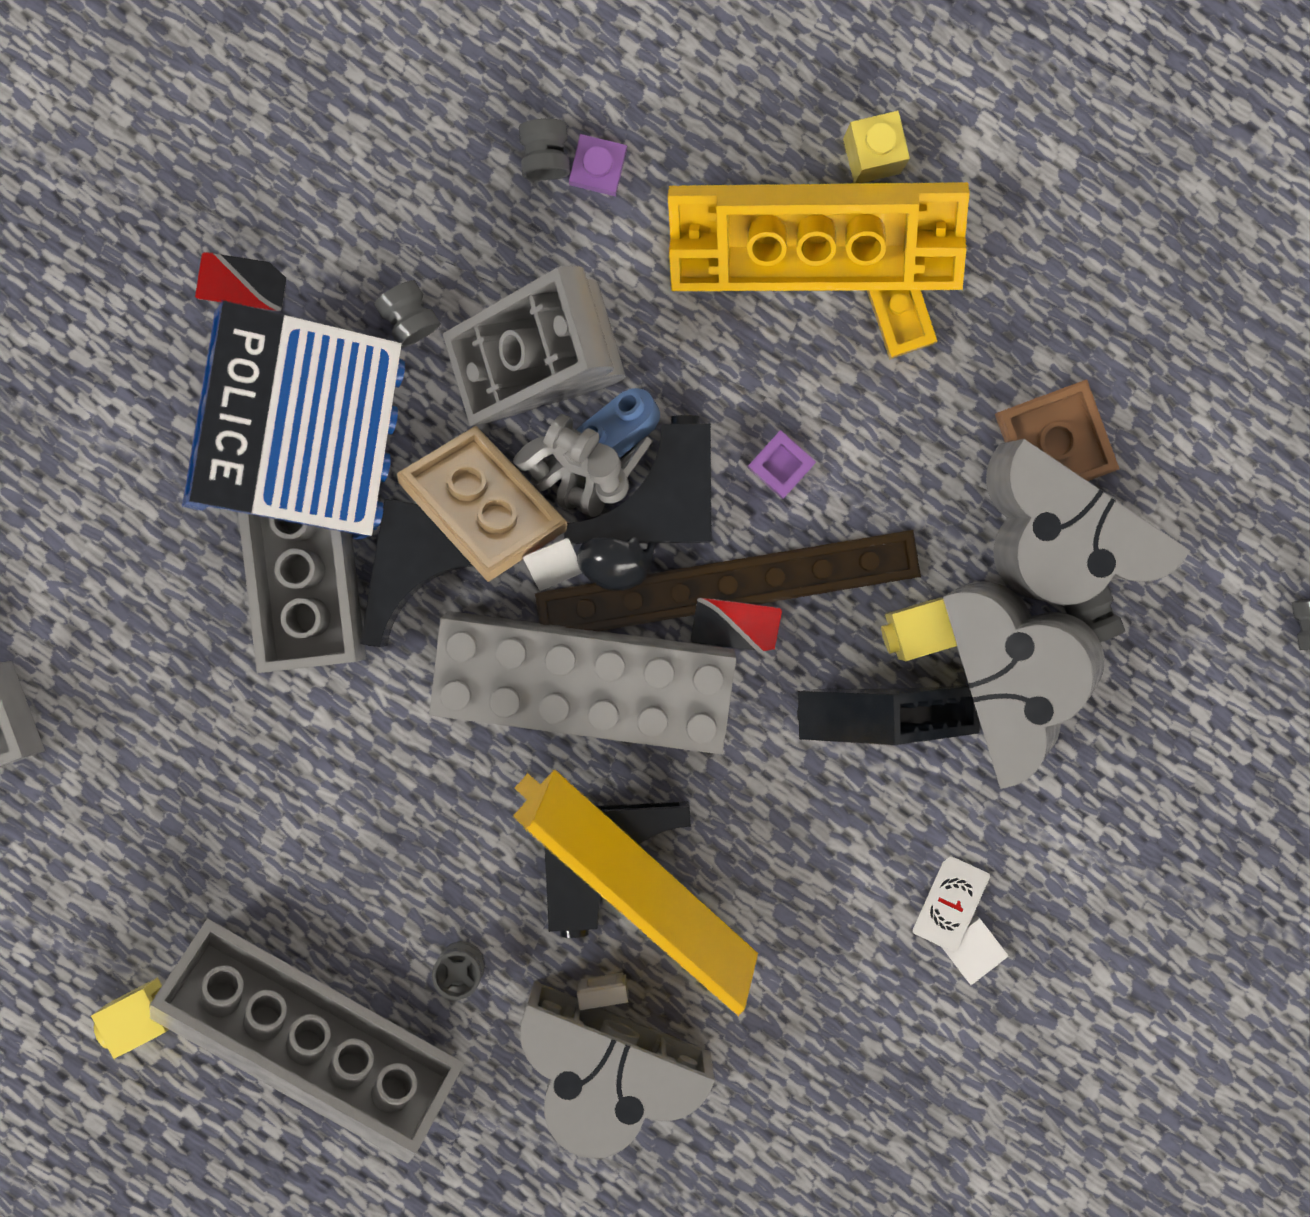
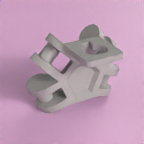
M560 414L552 422L546 435L536 438L522 447L515 455L513 462L520 471L529 472L532 476L530 482L538 491L550 488L561 479L557 492L558 505L570 510L577 506L581 508L583 514L596 517L601 513L605 503H615L626 496L629 489L627 477L653 440L648 436L644 437L620 461L615 449L599 443V433L590 428L581 433L573 429L572 418L565 414ZM550 454H553L555 456V458L547 461L546 463L543 460Z

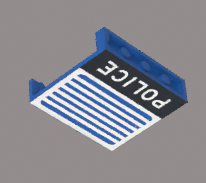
M223 300L214 312L182 507L197 510L214 507L352 533V539L357 540L372 536L373 530H377V527L380 526L383 515V503L377 501L380 482L386 481L391 463L390 454L385 453L387 435L393 434L398 418L397 406H392L395 387H400L405 372V361L399 359L402 343Z

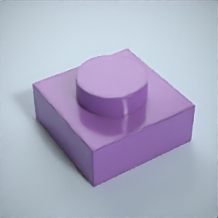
M580 134L569 185L616 196L627 153V145Z
M780 430L747 468L781 499H784L813 467L816 461Z

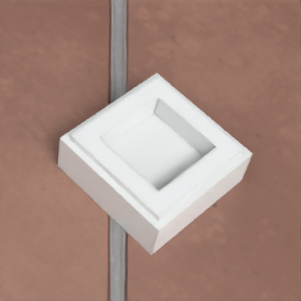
M977 915L971 919L957 952L954 953L941 947L970 985L974 984L1009 957Z
M617 973L581 979L577 990L579 1009L585 1010L628 1003L626 974Z

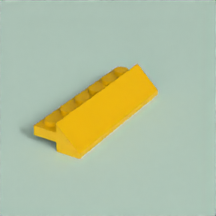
M968 182L669 186L671 291L963 290L967 249L965 236L970 194Z
M554 769L541 784L527 773L514 788L526 799V802L513 817L739 1016L746 1007L758 952L557 770Z

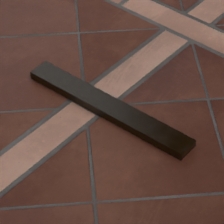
M908 530L652 573L647 575L643 583L624 591H610L592 583L534 594L540 624L603 631L695 615L698 598L758 605L921 577L914 531Z

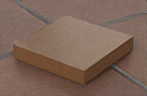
M1087 379L995 413L1005 442L1025 439L1086 481L1119 470Z

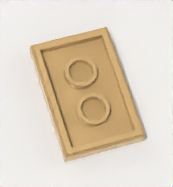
M477 426L472 427L397 473L398 483L487 582L523 560L524 556L537 551L566 532L567 521Z

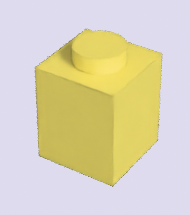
M899 111L850 122L843 140L854 184L901 174L910 157Z
M936 598L885 614L888 624L881 626L883 640L889 654L896 652L898 660L909 661L957 646L943 598Z
M158 977L107 1003L91 1015L94 1021L96 1039L102 1047L109 1050L113 1059L169 1030L150 1019V1003L162 987Z

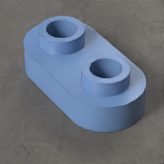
M639 388L629 389L605 405L584 422L577 431L583 433L584 430L590 428L599 433V443L615 449L620 458L656 428L660 419V410L649 392Z

